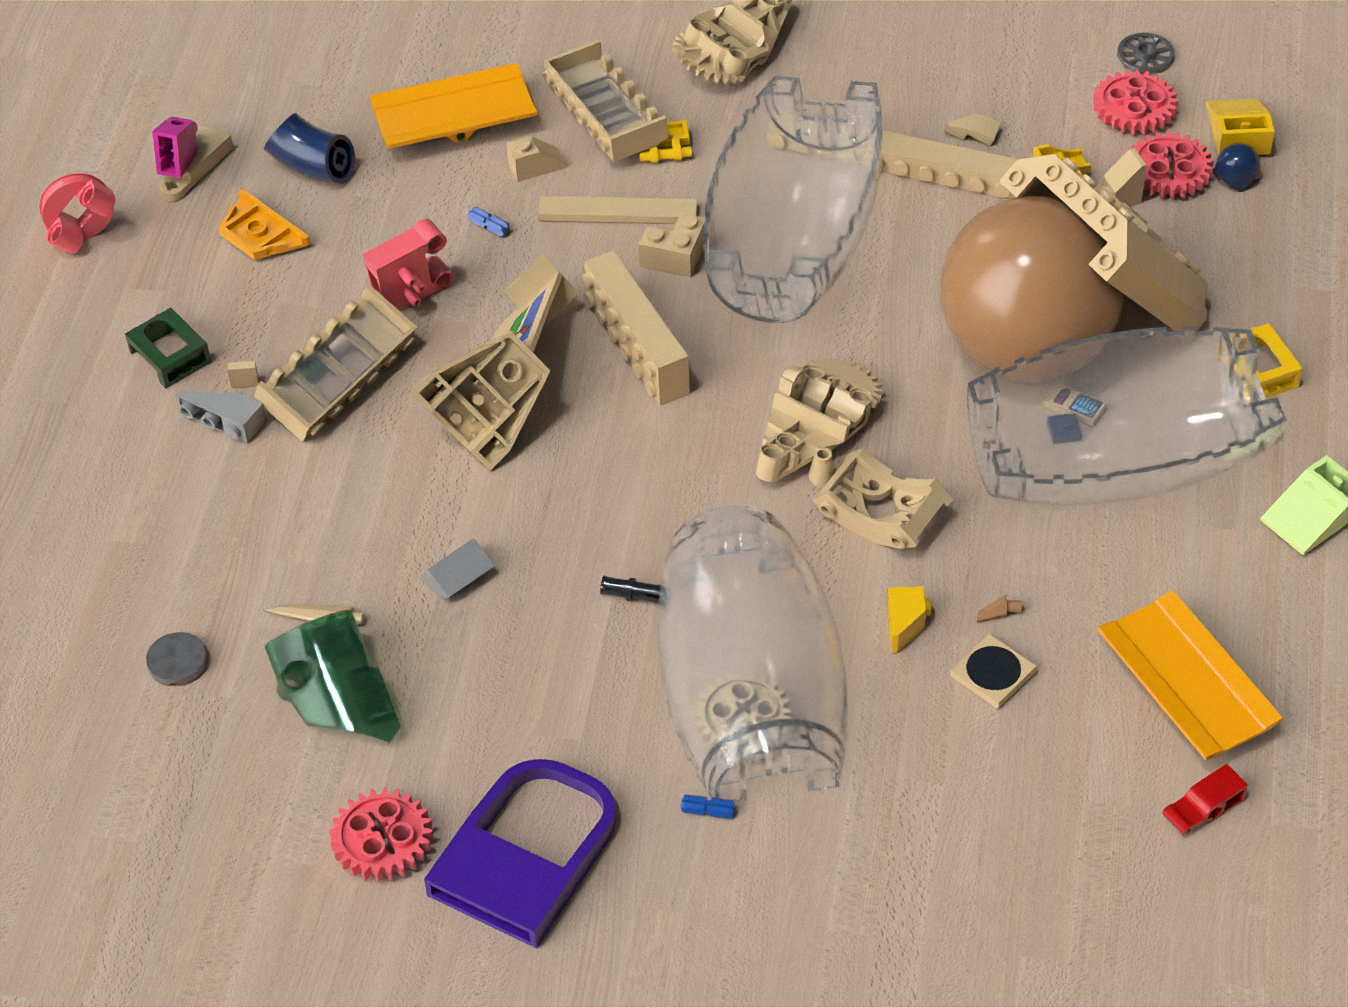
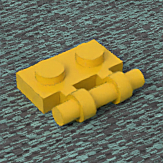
M687 120L667 122L669 139L649 148V151L639 152L640 162L650 161L652 164L659 163V160L674 159V161H681L682 158L692 157L691 146L681 147L682 145H690ZM663 147H672V148H670V149H660V150L657 149V148H663Z

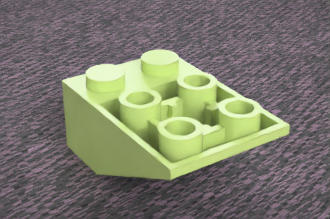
M1324 456L1308 467L1266 511L1260 520L1298 552L1305 555L1348 524V471L1329 456Z

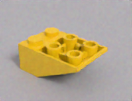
M1258 98L1206 101L1218 156L1225 147L1235 143L1247 144L1258 155L1271 154L1275 130L1269 111Z

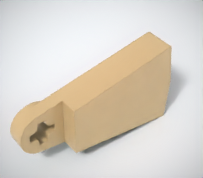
M198 126L196 132L197 154L182 178L164 175L159 184L161 198L168 202H176L183 199L186 193L233 149L231 135L209 127Z

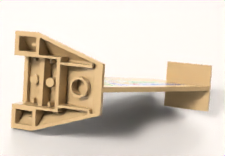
M540 254L503 291L518 308L497 328L492 339L431 371L410 392L489 471L511 450L550 373V369L533 353L541 331L579 293L543 254Z

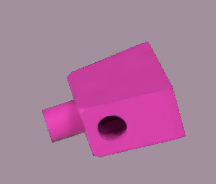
M169 117L152 131L157 174L182 178L197 154L196 132L198 126L196 122L190 119Z

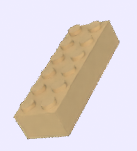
M614 250L584 261L585 273L582 274V279L586 286V292H584L585 302L589 308L593 307L600 325L606 326L611 341L613 343L617 342L624 360L630 361L635 376L643 380L648 395L650 397L654 396L661 406L690 394L688 355Z

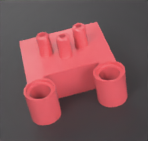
M423 219L417 222L413 228L363 254L370 285L399 311L410 305L416 307L423 298L436 291L446 290L454 281L453 272L438 256H431L426 259L425 254L439 253L445 247L447 238L432 220Z

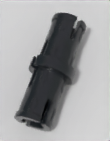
M605 575L602 577L600 584L603 587L600 588V594L625 597L626 601L631 602L633 599L655 602L656 604L660 602L661 593L659 591H662V585L637 582L636 578L631 577L628 580L607 577Z

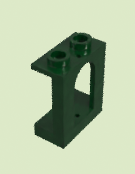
M171 307L125 333L130 353L134 354L138 351L157 371L159 382L165 389L212 362L207 342ZM174 330L188 345L166 357L153 342Z

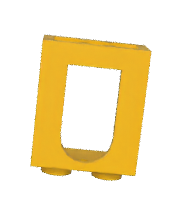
M1270 323L1252 327L1249 330L1220 339L1217 359L1219 361L1228 358L1246 383L1244 397L1249 404L1299 387L1303 368ZM1268 345L1282 366L1259 373L1245 352Z

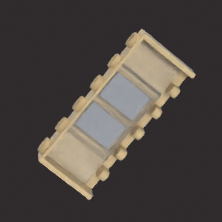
M599 39L544 60L545 71H543V76L547 85L553 88L558 98H561L563 102L565 101L568 110L575 113L578 122L581 125H585L590 137L596 139L601 150L613 162L657 146L661 141L669 139L667 118L665 116L658 117L655 106L647 108L644 93L636 95L634 82L632 79L624 81V73L620 66L613 69L611 55L608 53L602 56Z
M367 284L361 297L356 302L351 300L346 305L343 314L338 318L333 316L320 335L314 333L309 339L307 346L301 352L297 349L291 355L287 365L282 369L277 367L266 384L263 381L258 383L253 397L262 402L264 408L303 442L310 435H317L329 417L333 419L343 409L342 404L346 400L353 401L362 389L360 387L365 383L370 385L378 377L379 370L383 366L388 368L396 360L397 353L401 350L406 351L414 343L415 338L413 335L417 326L370 284Z

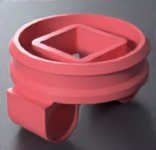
M69 174L52 182L43 192L39 204L40 214L48 230L45 234L48 243L69 254H75L81 248L83 240L100 233L111 221L115 205L113 191L107 188L100 179L89 174ZM75 195L80 205L87 208L78 219L62 211Z

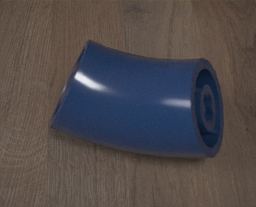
M297 113L289 116L276 129L264 147L268 154L288 168L307 177L324 182L339 184L346 182L352 175L355 166L354 147L346 135L320 129Z

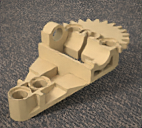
M735 0L694 16L690 20L686 32L682 31L680 35H676L673 41L672 52L676 53L674 57L681 59L680 65H688L686 70H695V76L704 75L706 81L713 78L715 83L718 84L721 80L725 85H728L729 81L734 85L738 81L744 82L750 71L757 64L762 67L767 62L793 0Z
M825 357L824 362L814 358L813 362L805 360L804 365L799 363L797 367L794 365L787 367L780 378L779 388L774 395L766 432L760 448L756 468L757 477L767 482L779 481L813 461L814 453L818 448L826 447L832 450L863 428L869 420L871 407L876 408L877 403L881 402L883 389H881L882 383L877 382L878 377L870 376V370L861 371V365L852 367L851 361L843 364L840 358H836L835 362H832L828 357Z

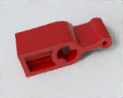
M1226 763L1194 784L1184 797L1166 806L1162 814L1183 836L1187 835L1201 823H1210L1243 802L1248 784Z

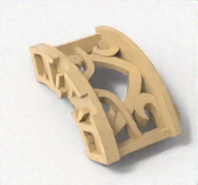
M865 448L848 453L842 461L843 464L819 494L813 498V502L824 516L831 517L844 528L874 543L898 549L916 547L920 542L917 537L940 508L948 507L953 501L952 496L936 478L916 479L908 476L905 480L892 475L894 470L878 461ZM850 470L854 473L853 482L845 477ZM838 485L847 489L839 491L840 498L833 493ZM887 496L894 499L895 509L898 513L883 518H871L863 498L867 500H881Z

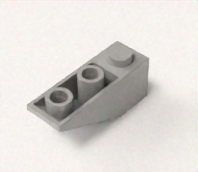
M177 392L175 394L179 412L185 418L194 419L203 423L209 429H216L225 433L231 439H238L247 444L267 422L263 403L242 393Z

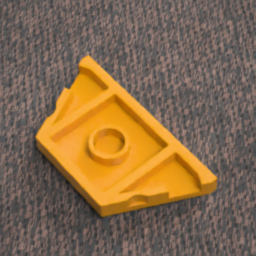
M243 188L238 192L239 199L236 204L230 206L227 211V217L222 220L218 227L222 237L254 260L311 244L310 237Z

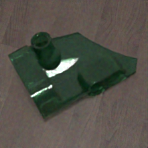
M342 610L304 623L283 633L265 645L266 653L278 682L276 686L277 694L283 700L292 703L307 726L346 730L371 736L388 743L392 741L401 725L380 670L376 666L373 667L351 610ZM286 680H294L299 686L292 687L287 684Z

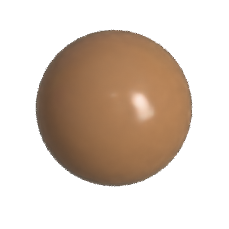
M1022 196L1020 198L1004 200L986 208L972 218L958 233L946 254L942 267L940 299L946 323L953 337L961 348L979 364L995 373L1015 379L1038 380L1053 378L1080 367L1095 356L1108 341L1122 311L1125 294L1109 284L1088 265L1108 242L1066 203L1059 199L1044 196Z

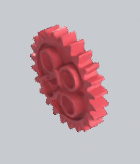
M1137 69L1134 74H1131L1128 70H1125V75L1115 72V78L1107 75L1106 81L1101 80L1099 87L1095 88L1093 97L1094 112H1098V119L1104 118V125L1112 123V130L1120 127L1121 133H1125L1128 129L1131 130L1132 135H1135L1136 130H1140L1145 135L1147 129L1155 133L1156 126L1164 129L1165 123L1170 124L1172 117H1175L1178 104L1176 99L1177 92H1173V85L1166 86V79L1158 81V74L1149 77V71H1146L1144 75H1141Z
M1166 131L1165 136H1161L1160 133L1156 132L1155 138L1147 134L1145 141L1138 139L1137 145H1132L1131 149H1136L1147 164L1143 190L1149 188L1150 195L1159 192L1160 198H1163L1165 194H1169L1171 199H1174L1175 194L1185 198L1186 192L1195 195V189L1202 191L1203 186L1209 184V179L1212 178L1214 162L1211 159L1212 153L1206 152V145L1199 146L1198 139L1191 142L1189 141L1190 135L1181 138L1180 132H1177L1175 136H1171L1169 131ZM1168 150L1171 151L1172 180L1169 179Z
M387 787L383 788L381 795H377L375 790L371 789L370 797L366 798L362 793H358L359 801L357 803L348 799L349 809H338L340 818L332 819L334 828L330 829V844L335 860L341 862L343 870L350 868L353 877L362 872L363 881H366L370 875H375L376 882H380L382 875H387L389 881H393V873L398 872L404 877V868L409 867L412 870H416L415 860L424 861V851L431 850L430 841L433 840L431 818H429L427 808L422 809L419 799L412 802L411 793L401 798L399 789H396L392 795H388ZM369 815H374L383 837L387 838L388 845L394 854H389L382 835L379 831H376L374 821ZM407 838L406 840L398 841L399 839Z

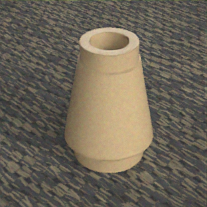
M826 447L818 448L815 451L808 474L812 484L817 488L823 489L836 472L832 452Z

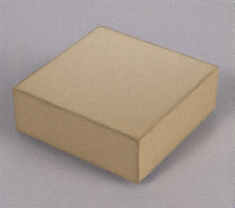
M255 361L227 363L231 389L256 387L258 385L259 376Z

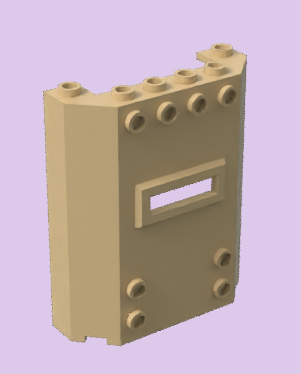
M1055 154L1017 160L999 182L1016 198L1022 196H1044L1059 199L1066 203L1108 242L1088 265L1109 284L1189 340L1207 320L1205 293H1207L1208 282L1198 274L1201 269L1181 252L1177 251L1174 253L1161 241V237L1146 224L1148 221L1126 203L1123 204L1100 183H1096L1087 174L1084 173L1083 176L1077 172L1079 167L1068 157L1063 161Z

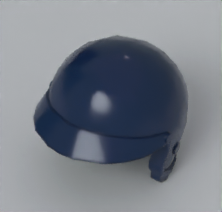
M1235 143L1221 151L1213 170L1231 187L1239 192H1243L1249 187L1254 178L1260 179L1261 161L1259 155L1252 147L1247 144Z

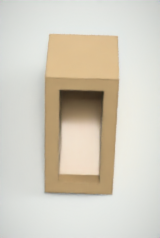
M528 136L507 142L508 163L517 182L566 168V163L558 148L540 139Z
M1135 148L1129 149L1103 176L1102 182L1103 187L1109 190L1123 204L1126 203L1130 207L1142 203L1147 164Z

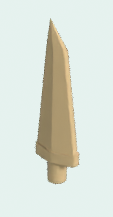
M282 604L263 610L282 616L333 625L340 628H345L349 623L363 625L365 620V614L353 612V607Z

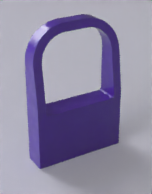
M534 759L512 766L499 777L470 813L424 878L427 896L537 949L613 835L616 825V812L611 792L598 779L558 761ZM551 779L561 782L591 796L603 810L598 823L564 867L487 832V829L513 792L529 781Z

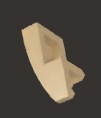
M975 113L947 123L944 131L961 140H964L968 134L990 146L996 137L1001 123L987 116Z

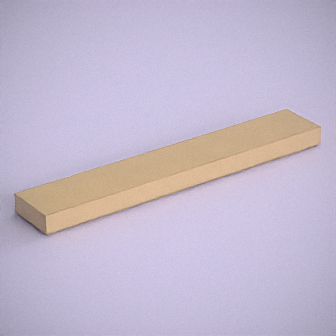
M540 196L538 221L676 224L680 213L697 216V199Z

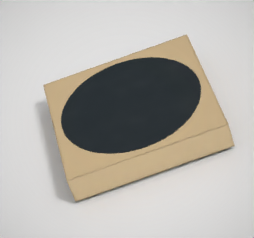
M988 634L951 669L950 677L999 709L1036 673L1037 666Z

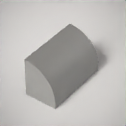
M473 538L427 569L422 578L434 593L441 598L448 599L493 568L494 564Z

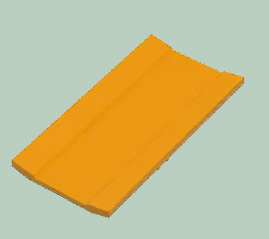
M518 62L369 95L387 149L440 137H447L457 143V134L462 132L465 133L463 137L467 141L476 129L538 116L523 80Z
M1174 590L1133 613L1097 627L1099 633L1205 760L1218 757L1269 731L1282 722L1283 717Z

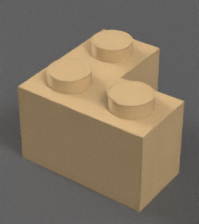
M680 213L673 231L647 226L639 242L640 267L691 277L707 241L706 218Z

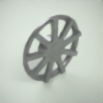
M1144 32L1127 36L1120 42L1117 49V57L1124 64V68H1130L1135 71L1137 69L1143 75L1146 71L1163 72L1166 67L1173 63L1175 54L1173 46L1167 39L1157 34ZM1137 37L1139 43L1137 46H1134L1128 40ZM1142 37H1152L1154 39L1152 42L1143 41ZM1159 40L1167 45L1163 48H1156ZM1125 46L1134 52H1124L1122 47ZM1170 51L1169 57L1158 55ZM1125 57H1135V58H1133L1132 60L1128 61ZM1154 59L1164 61V63L1159 65ZM1142 61L1141 66L1135 65V63ZM1150 62L1154 67H1146V63Z

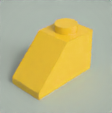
M924 586L892 587L887 589V614L891 654L900 652L925 629L926 616H931L930 598H925Z

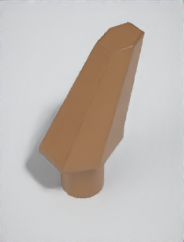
M1004 595L979 610L977 622L1006 617L1007 612H1022V601L1007 600V595Z

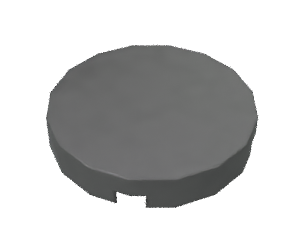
M175 632L160 637L149 647L146 663L148 672L155 681L171 686L170 683L185 685L197 679L204 671L207 655L205 646L198 637L190 633Z

